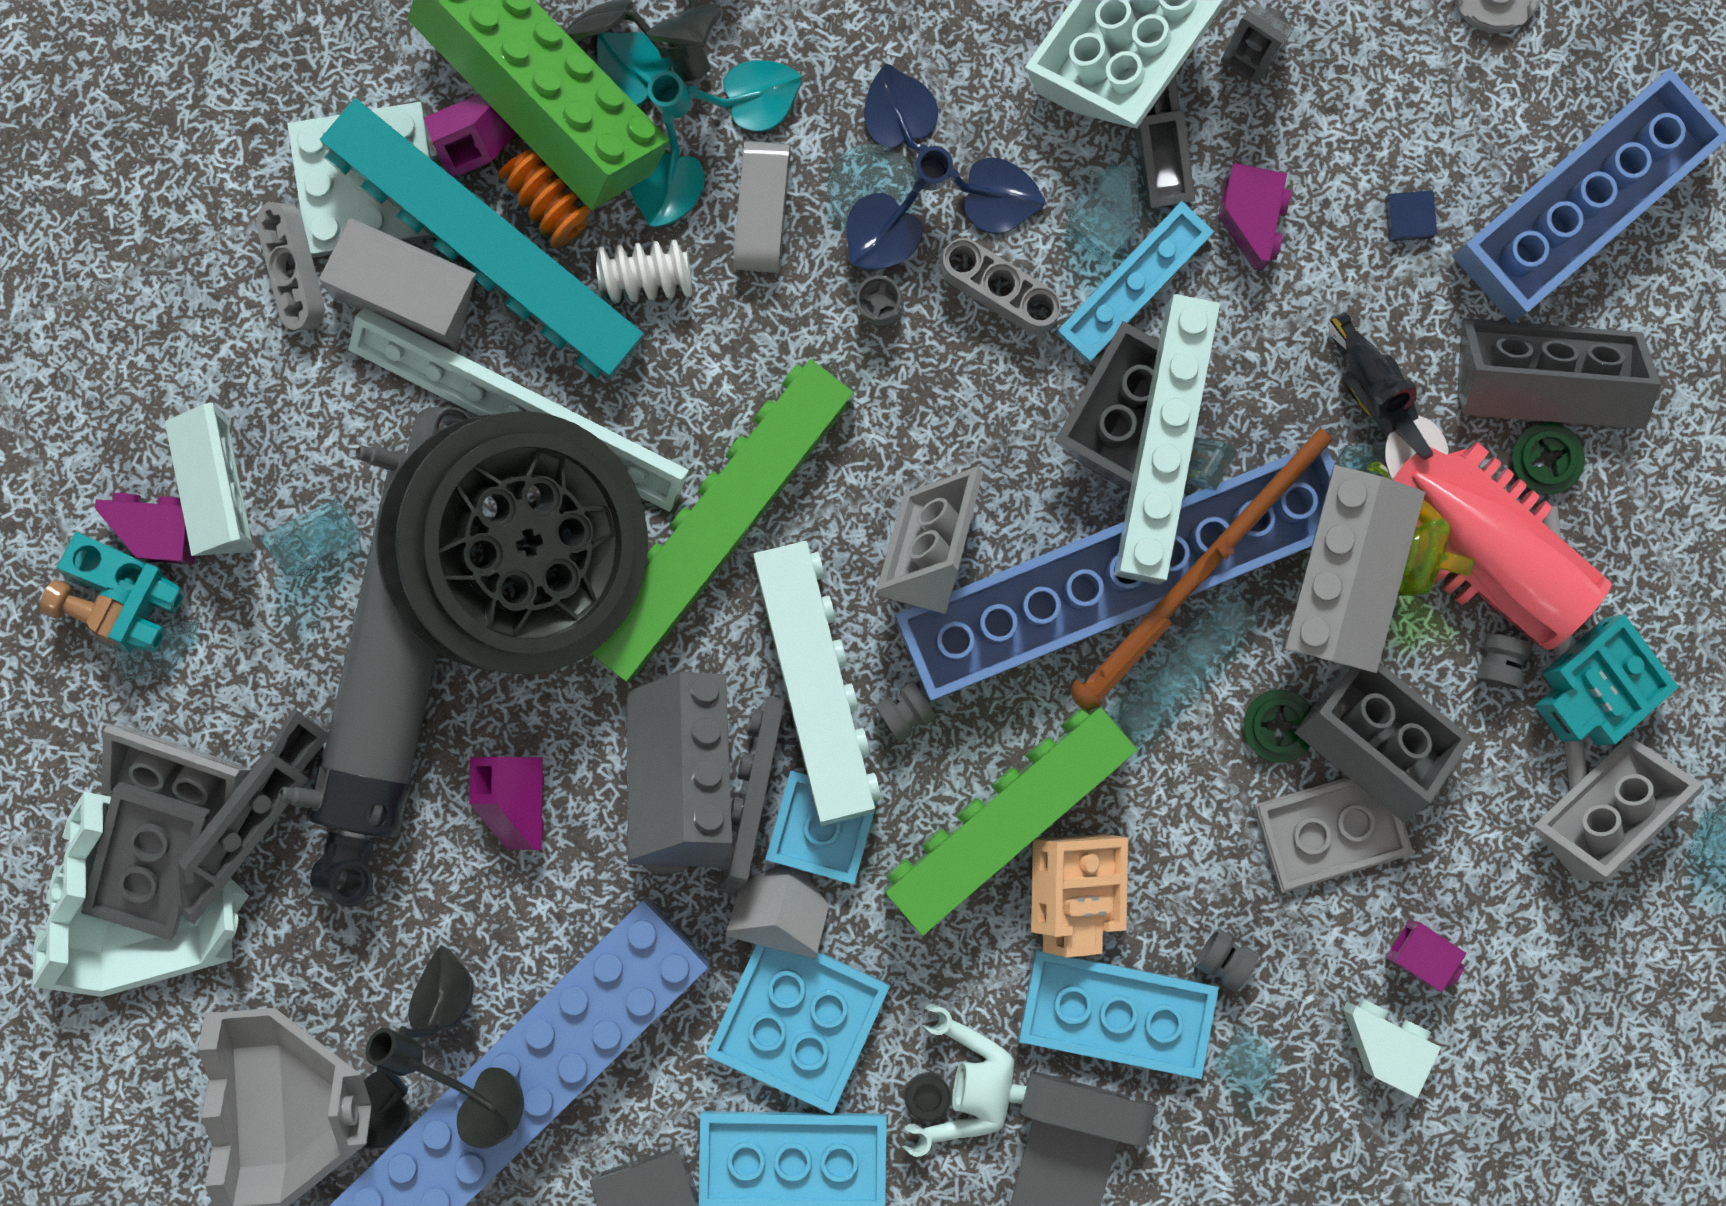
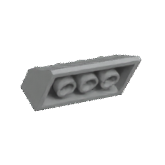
M1334 465L1284 649L1377 673L1426 491L1382 476Z

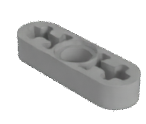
M268 202L259 210L256 225L280 319L284 326L291 330H314L322 323L325 308L301 214L292 204ZM290 255L293 256L295 261V272L291 278H289L286 272V261Z

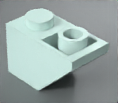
M1364 999L1360 1007L1346 1002L1343 1011L1365 1072L1418 1098L1441 1049L1440 1046L1428 1041L1431 1032L1408 1020L1404 1021L1402 1027L1386 1021L1389 1011Z

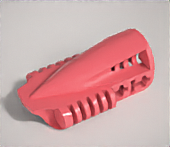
M1479 442L1474 443L1468 450L1464 449L1447 455L1431 448L1433 456L1426 460H1423L1415 453L1401 465L1392 479L1426 491L1413 536L1416 541L1410 547L1408 560L1413 561L1426 549L1428 553L1421 559L1417 568L1424 573L1439 560L1441 563L1430 575V579L1435 583L1440 582L1450 571L1453 572L1442 589L1449 595L1464 582L1466 585L1455 597V601L1460 605H1464L1477 593L1541 649L1551 650L1564 642L1598 608L1609 593L1612 583L1542 522L1551 511L1552 506L1547 501H1544L1530 512L1529 510L1540 497L1534 490L1528 492L1518 502L1516 499L1527 486L1521 479L1513 483L1507 490L1503 489L1512 479L1514 473L1509 468H1506L1493 480L1491 476L1501 465V461L1496 457L1492 458L1480 469L1478 466L1485 459L1489 451Z

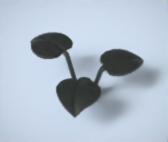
M613 0L588 9L578 16L565 30L572 39L606 32L620 24L623 20L633 21L658 49L661 58L668 57L674 72L680 76L683 82H688L705 75L711 70V65L703 47L706 46L710 30L722 14V8L720 4L698 6L697 0H689L690 9L682 12L679 16L661 21L650 28L639 13L632 9L634 7L632 0Z
M443 945L439 946L427 964L410 1000L408 1017L410 1025L414 1029L401 1026L398 1032L389 1028H381L375 1031L367 1042L366 1058L370 1064L377 1067V1072L372 1073L364 1080L372 1105L367 1144L362 1148L375 1149L387 1146L402 1133L408 1122L410 1111L408 1104L403 1099L408 1092V1088L398 1076H405L415 1071L468 1096L458 1111L456 1124L460 1138L474 1148L485 1149L499 1144L510 1137L520 1123L524 1109V1096L520 1083L510 1072L497 1067L487 1068L480 1073L474 1089L422 1063L423 1052L419 1043L412 1038L433 1036L437 1026L445 1029L455 1026L468 1011L473 997L474 987L470 973L451 950Z

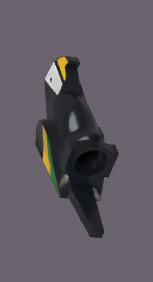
M1343 312L1329 321V333L1347 365V372L1342 377V381L1347 387L1349 394L1387 435L1395 431L1423 460L1432 457L1433 451L1413 422L1419 418L1414 404L1416 401V386L1410 378L1404 379L1397 362L1391 355H1382L1372 343L1360 334L1347 313Z

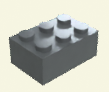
M1379 663L1377 673L1347 665L1343 666L1294 732L1402 822L1432 802L1473 739L1381 663Z

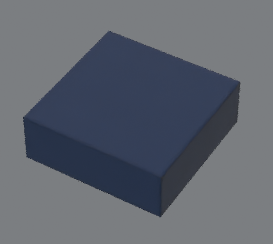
M1433 190L1391 193L1385 197L1389 242L1430 239L1438 235Z

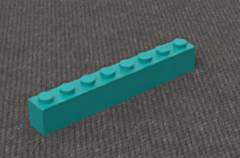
M357 98L351 101L319 139L328 151L324 158L344 175H347L352 170L364 180L360 187L371 198L381 205L386 199L401 210L396 217L416 234L423 228L433 236L436 241L432 246L452 263L460 258L472 268V272L476 273L475 282L488 292L495 287L508 298L504 305L523 321H526L531 316L544 328L540 334L559 350H562L565 345L580 356L576 360V364L594 379H597L602 374L608 380H611L643 341L644 333Z

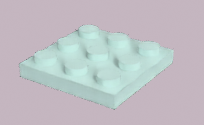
M421 102L371 110L432 160L428 130L424 120L425 111ZM340 115L287 123L301 217L312 258L331 255L346 223L351 218L404 242L434 238L423 228L418 234L413 232L396 217L401 210L387 199L382 205L361 189L360 186L364 182L363 179L352 170L347 175L342 174L324 158L328 151L319 139Z

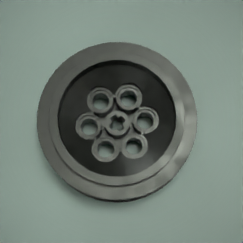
M530 411L507 412L472 417L453 423L428 437L411 452L394 474L381 504L377 522L376 551L379 572L386 594L402 622L422 643L436 653L469 667L524 675L549 672L571 665L598 649L614 634L625 620L638 596L647 564L648 532L645 512L634 481L619 458L604 442L588 430L561 417ZM533 485L537 487L541 495L540 504L535 510L531 508L527 500L528 491ZM488 496H491L497 504V513L491 521L485 517L482 509L483 502ZM564 520L571 527V537L566 544L561 541L558 531L560 524ZM523 536H525L527 544L521 546L520 550H517L516 542L522 540ZM479 542L484 549V559L479 566L475 567L470 560L469 552L474 543ZM551 566H555L559 573L558 583L553 589L549 588L546 583V573ZM511 577L515 583L516 590L514 596L509 601H506L501 591L502 584L506 578Z

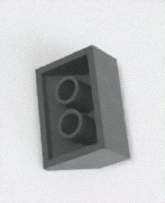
M1122 321L1054 442L1092 472L1130 492L1159 341Z

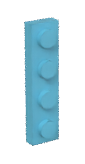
M1181 201L1057 330L1056 334L1082 359L1090 364L1112 341L1122 321L1129 323L1207 242L1215 231Z

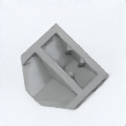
M776 866L748 879L738 890L726 937L816 959L829 904L804 872L789 866Z

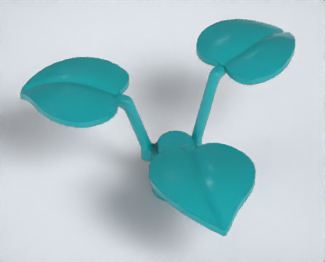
M606 31L598 34V66L637 106H641L650 98L663 115L662 121L666 126L668 138L670 139V155L664 152L654 174L630 188L633 200L642 212L647 224L651 227L666 226L683 218L698 203L704 190L705 174L703 167L694 157H679L680 149L674 127V119L684 116L689 111L693 98L722 108L732 107L733 120L739 127L751 132H765L777 127L786 118L802 84L801 75L787 65L765 60L746 61L733 67L725 75L723 87L729 98L723 99L698 90L695 85L687 87L680 76L671 71L672 65L669 58L662 59L658 49L644 33H615Z

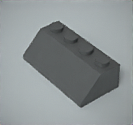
M1463 318L1457 389L1463 415H1473L1483 419L1491 417L1511 418L1524 422H1561L1571 426L1586 424L1609 426L1614 429H1646L1661 387V382L1643 332Z
M678 672L627 691L628 864L723 867L732 845L726 674Z

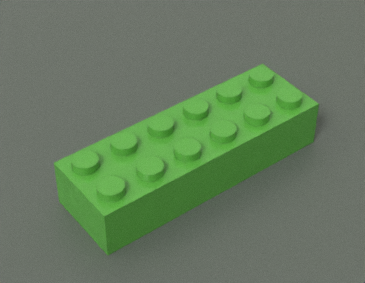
M413 0L407 20L591 210L654 174L670 139L535 0Z
M1102 707L1090 711L1079 708L1060 725L1065 732L1055 741L1050 737L1044 738L1025 755L1030 763L1019 772L1015 768L1008 769L990 785L995 790L994 794L984 802L979 798L973 799L955 815L961 821L948 833L940 828L920 845L925 850L922 856L912 864L905 858L886 874V878L890 883L884 887L885 893L922 936L1138 751Z

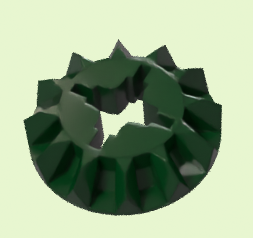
M1552 422L1538 423L1526 429L1516 438L1514 448L1509 455L1512 458L1513 473L1527 484L1525 489L1534 490L1541 495L1561 493L1572 487L1580 478L1585 464L1584 449L1578 437L1567 427ZM1543 447L1547 453L1553 451L1557 453L1562 450L1563 455L1557 457V460L1552 462L1553 471H1549L1547 466H1532L1531 463L1541 456L1539 448Z
M1277 689L1262 693L1248 705L1242 725L1245 742L1258 757L1275 763H1284L1298 759L1311 746L1294 733L1295 729L1283 732L1277 746L1274 731L1267 730V727H1261V723L1275 720L1276 714L1279 713V706H1281L1283 721L1299 727L1312 707L1297 693Z

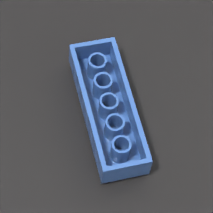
M1670 67L1460 248L1452 257L1504 316L1513 323L1528 313L1726 141V128Z

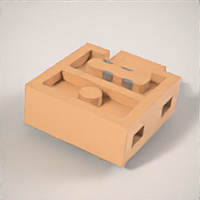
M1093 834L1036 838L1033 840L1031 932L1043 934L1044 953L1066 958L1102 954L1103 931L1127 930L1128 837Z

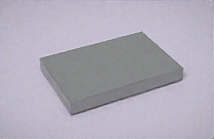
M1349 777L1253 804L1280 893L1414 855L1405 823Z

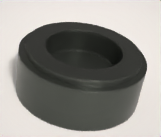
M929 1072L921 1073L914 1076L908 1082L904 1093L905 1104L908 1111L915 1118L922 1121H933L942 1117L948 1110L951 1102V1093L942 1077Z

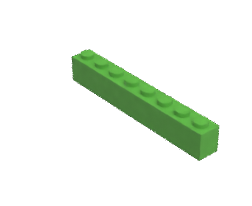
M812 359L804 367H801L799 364L794 366L782 382L781 386L786 390L776 403L768 400L755 416L753 421L758 424L755 430L747 439L741 435L730 447L725 456L730 460L720 474L712 471L701 484L697 493L702 497L692 510L684 507L669 526V529L673 531L670 538L663 546L657 542L648 551L644 578L630 612L614 634L598 649L590 653L626 682L632 683L854 400V392Z

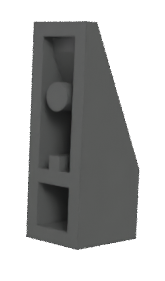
M1256 3L1242 17L1220 61L1258 85L1287 42L1294 27L1288 24L1287 18L1278 10L1271 7L1263 8Z

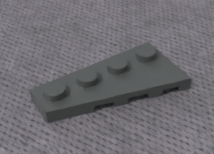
M767 696L759 709L752 708L746 735L753 736L749 753L743 752L739 764L737 779L743 781L739 797L734 796L731 803L732 845L723 867H718V869H721V875L717 891L736 894L748 881L785 700Z

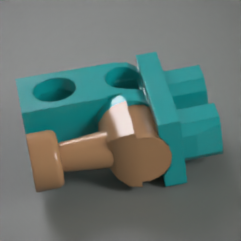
M75 531L56 568L67 581L82 587L87 586L100 593L95 602L73 596L74 590L71 585L55 579L45 589L40 601L39 611L55 619H59L64 614H67L87 624L91 631L103 642L115 645L118 649L131 653L133 647L155 653L164 638L165 630L162 626L147 620L154 607L174 614L178 610L185 593L180 587L166 579L158 567L148 563L145 564L132 556Z

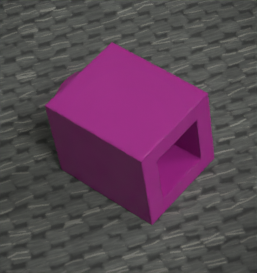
M1409 919L1385 958L1429 988L1442 993L1446 986L1451 988L1462 975L1465 966L1461 962L1467 953L1421 922Z

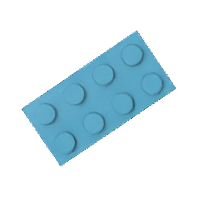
M1035 949L1018 1041L1020 1043L1202 1079L1219 987L1078 957L1066 958Z
M701 1111L698 1206H885L887 1114Z

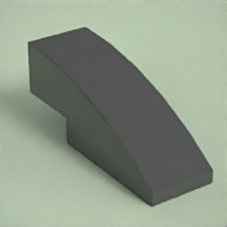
M1175 74L1137 129L1133 128L1142 178L1150 208L1178 204L1181 201H1195L1184 110L1180 109Z

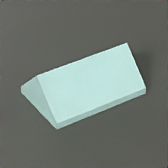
M212 402L202 404L165 421L191 556L241 553L254 550L229 424L225 415Z

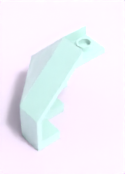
M83 792L66 821L62 838L69 840V847L65 852L63 864L61 866L55 865L45 901L47 904H50V915L47 920L46 930L38 929L33 947V987L104 997L233 960L232 939L238 926L237 913L249 895L230 878L195 924L189 922L182 914L177 934L172 941L81 913L111 800L110 796Z

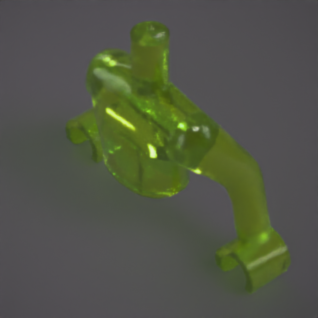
M1372 462L1367 465L1368 470L1379 472L1383 477L1393 480L1389 477L1387 468L1382 463ZM1423 499L1418 518L1422 525L1415 529L1398 596H1417L1429 593L1440 569L1465 576H1470L1474 559L1446 552L1450 533L1449 524L1425 499Z

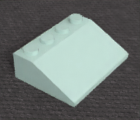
M1072 0L1029 60L1025 69L1037 94L1073 113L1137 129L1228 0Z

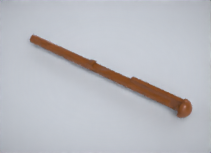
M1319 428L1084 684L1077 679L1074 681L1071 688V696L1076 705L1080 708L1093 710L1103 704L1101 700L1172 624L1168 619L1224 558L1227 560L1234 553L1236 545L1332 442V437L1326 431Z

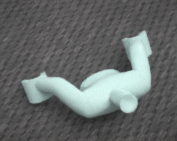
M928 1004L925 1009L939 1013L938 1023L931 1027L922 1025V1028L934 1035L945 1034L983 1056L986 1060L979 1063L961 1062L955 1076L952 1096L953 1109L973 1115L976 1118L954 1120L927 1128H921L916 1124H908L905 1130L914 1134L919 1133L920 1139L915 1146H902V1148L915 1157L925 1155L930 1150L932 1143L958 1138L977 1137L1000 1131L1004 1127L1009 1102L1022 1104L1027 1087L1012 1084L1014 1059L1011 1054L977 1031L952 1020L950 1013L946 1009L935 1004Z

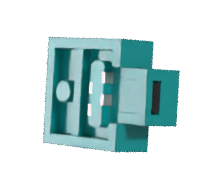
M1622 614L1602 619L1542 672V675L1553 690L1534 706L1561 742L1580 741L1588 735L1595 745H1613L1659 706L1679 686L1626 615Z

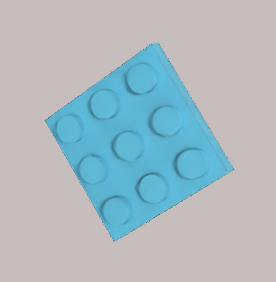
M756 944L706 1056L833 1114L887 995L890 984L819 951L816 959Z

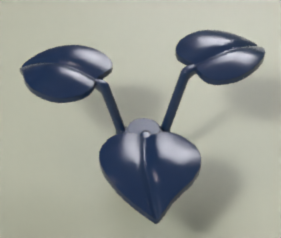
M885 64L880 69L870 85L864 107L865 127L871 139L881 148L894 149L905 141L910 150L919 154L913 167V178L916 183L900 207L892 196L884 193L866 195L854 204L846 224L849 261L854 267L866 270H880L893 267L907 260L918 248L923 234L920 220L907 213V210L911 207L922 189L929 191L938 190L945 185L947 180H951L961 191L969 193L964 201L965 215L976 228L983 232L999 234L1010 231L1045 206V198L1037 184L1022 169L1009 161L994 157L976 161L970 169L969 184H967L960 178L959 172L953 169V160L947 150L939 146L928 147L925 144L919 145L915 143L913 139L925 138L934 129L938 118V106L933 94L926 86L914 78L903 74L890 64Z

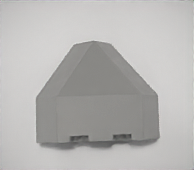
M276 1008L205 1013L197 1051L209 1079L201 1119L213 1146L205 1183L213 1206H290L367 1144L372 1104L363 1076Z

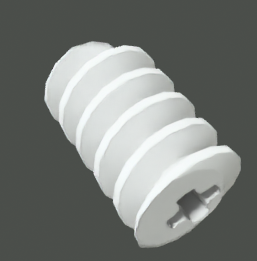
M671 240L667 254L663 253L658 241L653 242L650 255H645L641 244L635 243L632 257H627L622 244L617 245L614 258L612 259L609 258L604 246H599L596 269L601 299L604 298L605 291H607L611 301L614 304L619 303L622 292L625 290L630 301L637 302L641 288H643L648 299L655 300L659 286L662 287L666 297L671 299L675 295L677 285H680L686 297L692 296L688 247L686 252H682L676 240Z

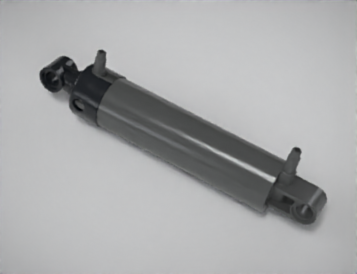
M429 407L423 409L414 421L407 453L400 451L391 452L363 445L359 446L356 450L355 455L358 460L389 471L386 474L321 766H318L314 788L312 790L300 787H283L278 793V798L281 802L290 803L292 806L309 808L307 814L309 821L325 827L338 829V833L328 832L324 855L314 864L310 873V883L313 891L319 897L345 907H355L363 903L370 895L373 887V877L368 864L374 840L367 839L366 835L383 838H395L400 835L411 787L409 783L438 655V653L422 643L407 628L386 594L377 561L376 534L378 517L386 490L394 474L417 446L439 431L441 419L445 420L447 427L469 418L465 411L455 407ZM346 871L345 883L340 889H337L338 877L342 872Z

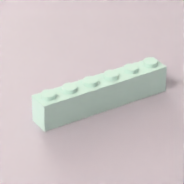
M1173 294L1166 305L1114 576L1157 585L1167 581L1220 307L1218 302Z
M807 541L753 553L754 565L819 825L821 827L873 814L875 811L874 801L881 800V794L875 773L866 774L862 759L863 756L870 755L864 729L855 730L851 712L858 710V704L852 683L843 684L840 667L847 666L841 639L832 641L828 624L836 622L831 598L829 595L821 597L817 580L824 579L825 576L819 552L810 553Z

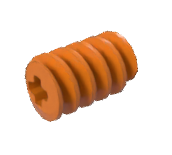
M530 149L508 161L499 170L498 177L508 179L506 182L508 191L513 194L519 193L517 196L518 204L523 208L530 207L528 217L533 222H541L539 225L540 233L544 236H552L550 246L557 249L568 244L585 230L588 223L586 218L592 210L587 205L577 208L575 204L579 197L573 191L566 193L564 191L567 187L565 182L561 178L555 179L553 176L555 172L542 162L543 160L533 149Z

